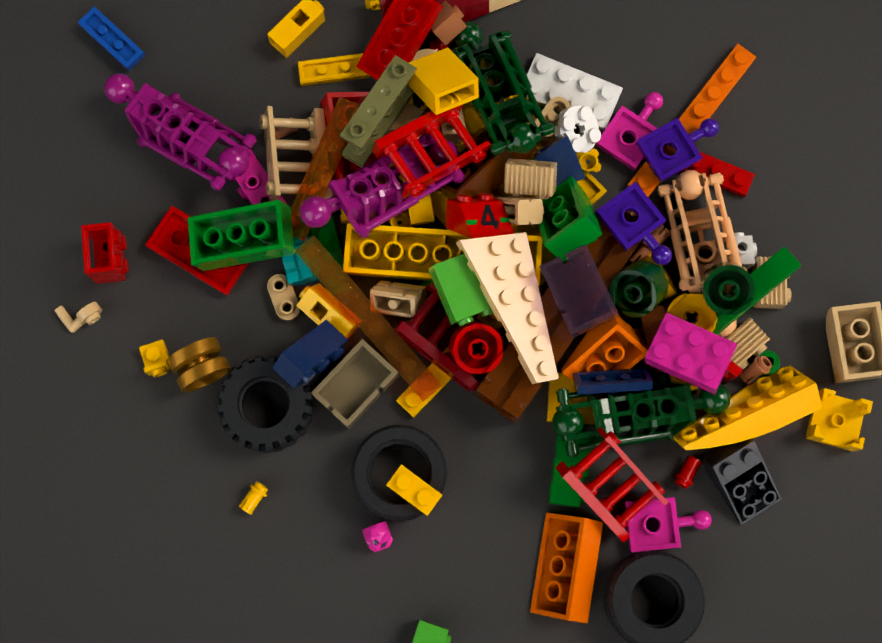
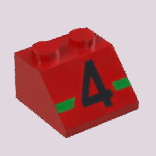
M479 193L478 197L472 198L471 195L459 194L455 199H447L445 228L468 238L513 234L514 230L502 201L492 198V194Z

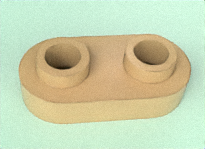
M554 97L542 110V114L546 122L550 121L555 127L558 126L560 118H558L559 114H556L554 109L561 112L571 106L565 98ZM538 118L535 121L537 127L540 125ZM555 130L554 133L549 135H542V140L552 139L555 136Z
M276 274L272 276L268 281L267 289L275 311L281 320L286 322L293 321L300 314V309L296 306L298 299L294 288L288 284L285 275ZM282 282L284 284L283 288L276 289V283ZM286 304L292 306L289 312L283 311V307Z

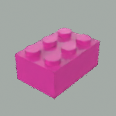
M666 312L645 356V363L715 395L736 351L737 343Z

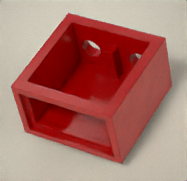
M111 222L81 225L85 274L97 284L126 281V273H129L128 260L124 259V250H127L125 235ZM89 238L93 241L95 268H91ZM106 243H108V251L104 250Z

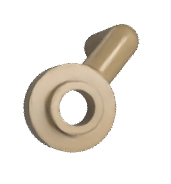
M92 302L83 307L76 314L77 318L74 320L63 306H59L54 311L70 332H76L86 323L92 325L101 318L100 313L102 309L97 302Z

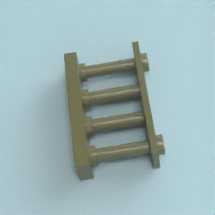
M394 56L340 134L341 138L349 142L342 152L344 158L360 168H364L373 155L372 150L375 140L388 133L415 94L407 83L416 72V67L400 57Z

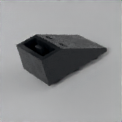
M753 439L714 447L699 456L710 479L740 525H743L782 500Z

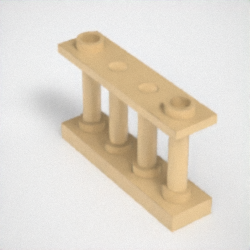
M267 106L264 114L260 116V129H264L268 172L266 195L270 196V201L278 200L281 194H313L324 199L332 197L333 194L328 187L329 182H331L324 108H314L307 119L273 118V107ZM274 127L307 129V131H310L311 138L309 141L275 139ZM276 149L309 150L312 153L313 160L311 163L278 162ZM279 171L311 172L315 176V182L313 185L280 184Z

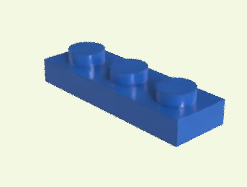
M95 6L78 21L80 27L128 71L145 56V53Z

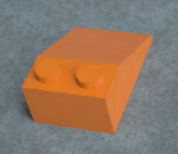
M610 309L591 326L561 371L573 381L574 372L631 369L646 356L649 349L643 337Z

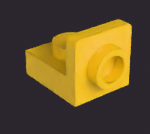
M163 339L139 347L145 365L143 369L147 375L159 377L167 374V370L170 369L167 362L169 354Z

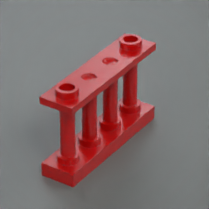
M463 104L438 115L430 111L375 140L372 152L376 158L379 159L384 155L390 157L407 183L402 193L404 199L411 195L413 197L419 196L431 184L471 162L479 163L487 156L486 153L491 145L489 141L477 146L459 119ZM446 122L452 125L469 150L459 157L456 156L439 130L440 125ZM425 133L431 135L448 160V163L437 168L418 141L419 137ZM405 144L410 146L428 173L416 179L398 153L399 147Z
M599 427L597 431L604 440L577 465L568 467L561 461L555 468L624 543L630 537V534L625 529L628 526L627 522L655 497L664 505L669 502L662 496L665 490L656 481L651 483L619 448L618 444L621 441L612 431L606 433ZM612 447L619 457L594 480L584 484L580 480L583 477L582 473ZM627 464L635 473L606 499L602 498L599 501L595 497L598 493L597 490ZM642 480L649 490L621 515L617 514L614 517L610 513L613 510L612 506Z

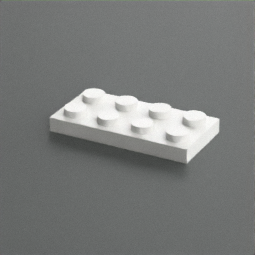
M536 53L527 73L532 86L531 90L539 106L545 108L547 103L554 97L565 98L570 106H588L597 119L599 130L603 132L609 123L623 89L620 86ZM554 109V112L560 114L559 110Z

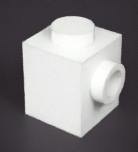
M742 232L734 233L742 267L750 269L755 264L757 245L753 242L752 235L744 236ZM725 241V242L723 243V244H724V249L728 250V249H727V245H726V241Z

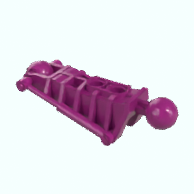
M117 73L107 78L104 84L106 97L117 104L129 103L125 113L139 135L136 141L140 147L147 146L181 167L188 168L211 182V188L215 191L222 189L226 183L225 180L232 181L234 177H240L247 171L249 166L248 158L251 155L248 149L251 150L257 141L253 134L247 133L246 136L239 134L221 124L218 119L182 100L181 95L177 92H173L168 97L147 83L137 92L135 91L133 80L127 75ZM161 110L158 115L153 116L156 111ZM180 122L179 126L172 128L173 124ZM189 135L191 138L189 139L187 144H184L180 141L181 139ZM230 135L240 140L241 145H239L237 142L229 138ZM215 142L229 147L220 153L218 165L205 157ZM211 169L219 175L214 177L205 172V170Z
M425 133L419 137L418 141L437 168L448 163V160L431 135ZM446 140L456 156L459 157L457 146L452 141ZM405 145L398 149V153L416 179L428 173L410 146ZM384 155L366 165L363 169L361 168L347 175L344 179H334L329 182L328 187L334 196L327 199L319 196L308 197L300 206L299 213L301 220L307 226L319 228L323 227L330 220L331 213L342 209L356 233L361 238H366L370 235V230L419 203L420 199L451 181L461 183L464 181L465 175L459 169L436 184L433 183L426 187V190L419 196L413 197L411 195L404 199L402 193L407 183L405 181L399 184L396 177L401 175L390 157Z

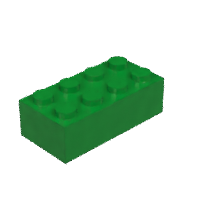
M281 200L188 217L191 265L203 271L295 255L291 207Z

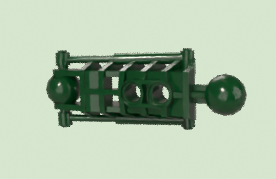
M464 22L467 27L454 38L458 47L452 52L478 77L479 98L472 100L475 109L479 111L492 140V144L489 147L490 152L494 156L505 152L506 149L508 153H528L534 149L537 142L542 140V135L546 136L554 133L555 127L550 121L546 122L534 97L530 81L512 45L511 31L507 29L489 35L488 45L482 47L483 32L481 27L474 22ZM510 96L513 97V98H511V99H509V100L504 101L506 98H508V97H510ZM534 111L540 122L539 127H537L532 117ZM495 132L499 134L501 140L498 141Z
M658 374L656 378H652V388H656V391L643 390L638 392V394H632V391L615 393H621L619 397H614L611 393H594L592 395L578 394L577 392L569 393L568 389L562 388L556 391L560 406L556 407V413L552 418V426L556 434L561 437V441L567 442V445H565L566 452L570 458L577 457L580 454L579 451L594 449L602 442V436L597 431L599 427L606 433L612 431L621 441L618 446L661 439L674 441L673 436L677 432L695 423L696 409H703L712 415L721 414L728 409L731 396L722 385H719L715 395L703 389L700 394L692 395L690 384L668 381L665 374ZM604 394V399L596 400L593 395ZM587 396V402L569 404L570 399ZM663 400L668 401L671 405V410L668 414L664 413L661 409ZM627 401L628 410L617 412L615 403ZM639 404L644 405L647 409V414L644 418L637 415L636 408ZM592 407L596 431L581 433L584 427V420L577 409ZM629 415L632 425L619 427L618 417ZM663 425L664 429L656 430L658 426ZM639 429L645 430V432L638 433ZM627 431L628 435L620 436V432ZM593 437L595 441L580 445L576 443V439Z

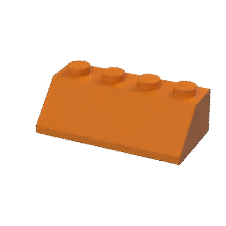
M546 513L530 613L588 623L603 522L582 517Z

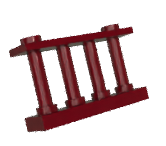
M434 282L429 283L425 289L431 295L410 322H398L392 331L466 391H475L480 384L475 380L476 375L468 373L459 367L453 360L450 351L443 354L437 349V342L451 325L447 314L429 337L424 338L417 333L419 325L435 304L441 301ZM472 316L474 321L481 322L477 317ZM496 330L501 336L504 349L508 346V343L504 340L505 336Z

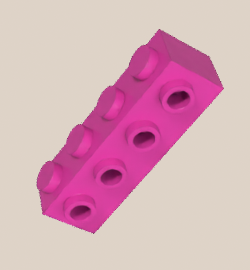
M248 149L251 155L248 158L249 166L247 171L240 177H234L231 182L237 181L240 186L237 188V191L244 201L248 199L252 205L270 202V196L266 195L268 174L252 150ZM280 196L278 200H281L282 202L287 204L283 197ZM291 211L293 232H296L302 228Z

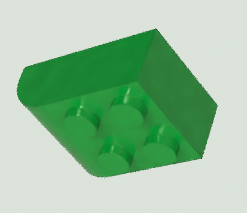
M572 176L556 187L552 197L541 199L543 201L544 214L539 228L544 246L562 263L574 257L578 251L589 243H593L602 235L591 201Z

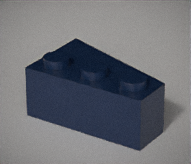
M325 320L282 352L272 368L294 389L303 383L306 385L313 377L327 370L333 361L341 357L345 351L343 346L348 339L328 320Z

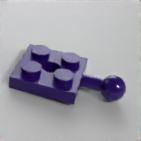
M676 118L638 139L636 145L661 183L701 161L703 157L693 142L704 136L708 138L714 137L719 131V124L716 120L708 118L702 121L699 129L688 134L679 119ZM663 146H672L675 149V154L672 156L666 155L663 152Z
M636 182L596 211V215L625 251L643 239L652 250V259L656 264L666 265L670 262L672 258L671 250L667 246L659 245L651 234L664 224L666 219ZM626 211L635 212L637 221L632 223L626 221L624 213Z

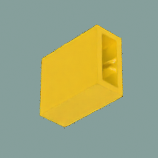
M448 47L409 62L417 70L407 84L435 115L479 98L478 77Z

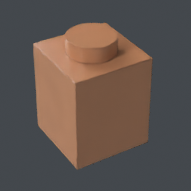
M445 1L441 4L443 8L432 25L431 30L447 45L467 25L462 20L465 15L456 5L451 7Z

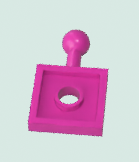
M658 92L647 94L644 100L645 107L639 115L621 106L595 146L635 171L644 158L636 145V141L658 129L646 121L652 111L660 109L663 105V97ZM630 133L634 136L635 141L633 143H626L623 141L622 135Z
M675 497L665 498L669 502L666 505L659 499H653L627 522V532L630 534L628 538L630 552L681 548L679 527L694 526L699 530H705L712 523L711 515L705 510H698L692 516L677 517ZM635 501L624 502L625 510ZM650 517L657 519L659 522V528L655 532H650L646 528V521Z

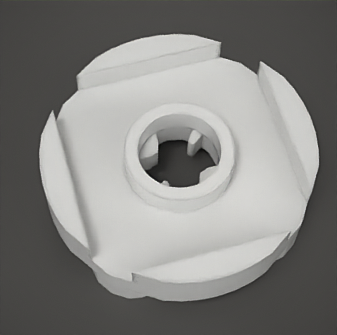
M571 106L560 112L558 126H555V137L557 138L566 133L575 154L590 151L601 138L598 122L591 108L588 106ZM575 124L579 126V134L574 133V129H576Z

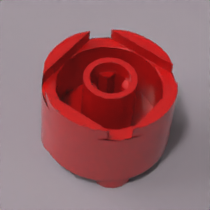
M472 321L459 326L451 337L449 344L451 356L456 364L468 373L482 374L490 372L498 366L503 357L501 336L495 329L485 323ZM474 343L479 344L481 348L479 352L473 351L472 345Z

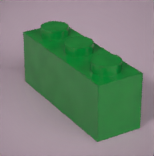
M557 435L548 503L578 508L580 503L585 501L560 475L555 467L561 461L568 467L575 466L592 449L579 451L580 454L577 457L570 458L566 452L565 445H567V442H562L561 437ZM590 437L576 439V443L578 445L592 443L593 439H589ZM590 467L582 473L583 477L580 478L582 482L584 478H588Z

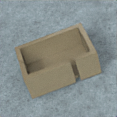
M361 339L311 394L329 412L331 411L346 428L350 429L381 396L379 390L381 389L385 392L399 377V372Z

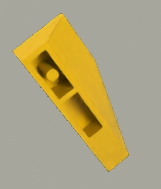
M792 366L782 367L777 372L767 377L759 378L756 382L730 398L728 409L718 415L707 413L692 425L675 434L673 438L684 450H694L729 445L759 437L823 408L817 384Z

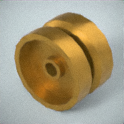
M209 337L191 343L176 351L167 359L171 371L180 374L176 381L181 392L188 393L201 389L230 373L229 371L232 368L227 358L219 356L222 347L216 337Z

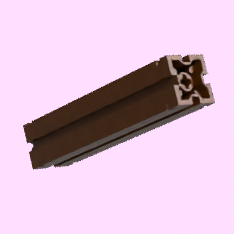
M626 211L624 213L626 221L631 223L637 221L635 212ZM597 217L602 235L596 241L589 243L578 251L574 257L567 260L541 297L555 365L604 296L612 280L622 270L641 242L639 241L629 250L625 251L599 217ZM511 341L504 350L503 357L498 366L487 374L476 390L475 397L499 411L501 415L515 424L543 382L531 383L518 359L519 354Z

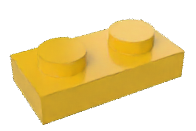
M402 464L386 484L387 487L426 516L429 515L442 497L441 493Z

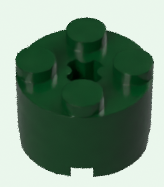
M635 261L616 275L610 285V296L613 303L622 309V313L630 317H643L650 313L665 299L668 292V282L664 269L660 265H655L648 261Z
M721 262L713 265L706 271L701 280V292L706 303L713 311L724 315H737L751 305L755 293V284L751 275L742 266L733 262ZM725 284L732 285L731 293L723 291Z

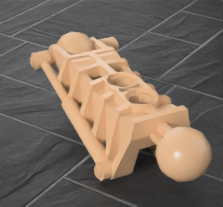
M687 170L682 172L677 179L672 180V185H661L657 189L658 196L664 197L671 226L670 234L681 278L680 282H678L679 288L682 291L688 290L690 294L702 295L701 280L706 271L713 265L728 262L727 260L730 258L731 262L742 266L731 220L727 215L720 184H723L722 182L724 181L723 175L720 172L706 177V173L700 174L694 170ZM709 185L714 186L717 200L711 199ZM704 192L707 207L685 212L681 197L686 200H694ZM672 193L675 194L677 209L675 210L672 208L670 199ZM718 207L720 209L721 216H716L715 209ZM675 217L680 218L681 224L678 226L676 225ZM720 225H722L723 233L720 232ZM712 229L715 240L705 241L703 231ZM698 232L700 242L692 244L690 233ZM681 234L684 235L685 241H683V242H682ZM725 241H726V245H727V249H728V250L724 249V244H723V243H724ZM709 249L712 252V256L708 259H703L699 256V251ZM685 251L688 252V257H689V258H687V259H686ZM689 269H691L693 276H690ZM725 284L723 291L728 293L732 285ZM737 320L718 335L727 338L736 330Z

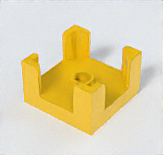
M824 388L819 390L823 408L811 413L805 439L852 452L862 450L865 440L864 437L859 438L864 415L870 414L873 401L862 398L851 400L834 395L836 391Z

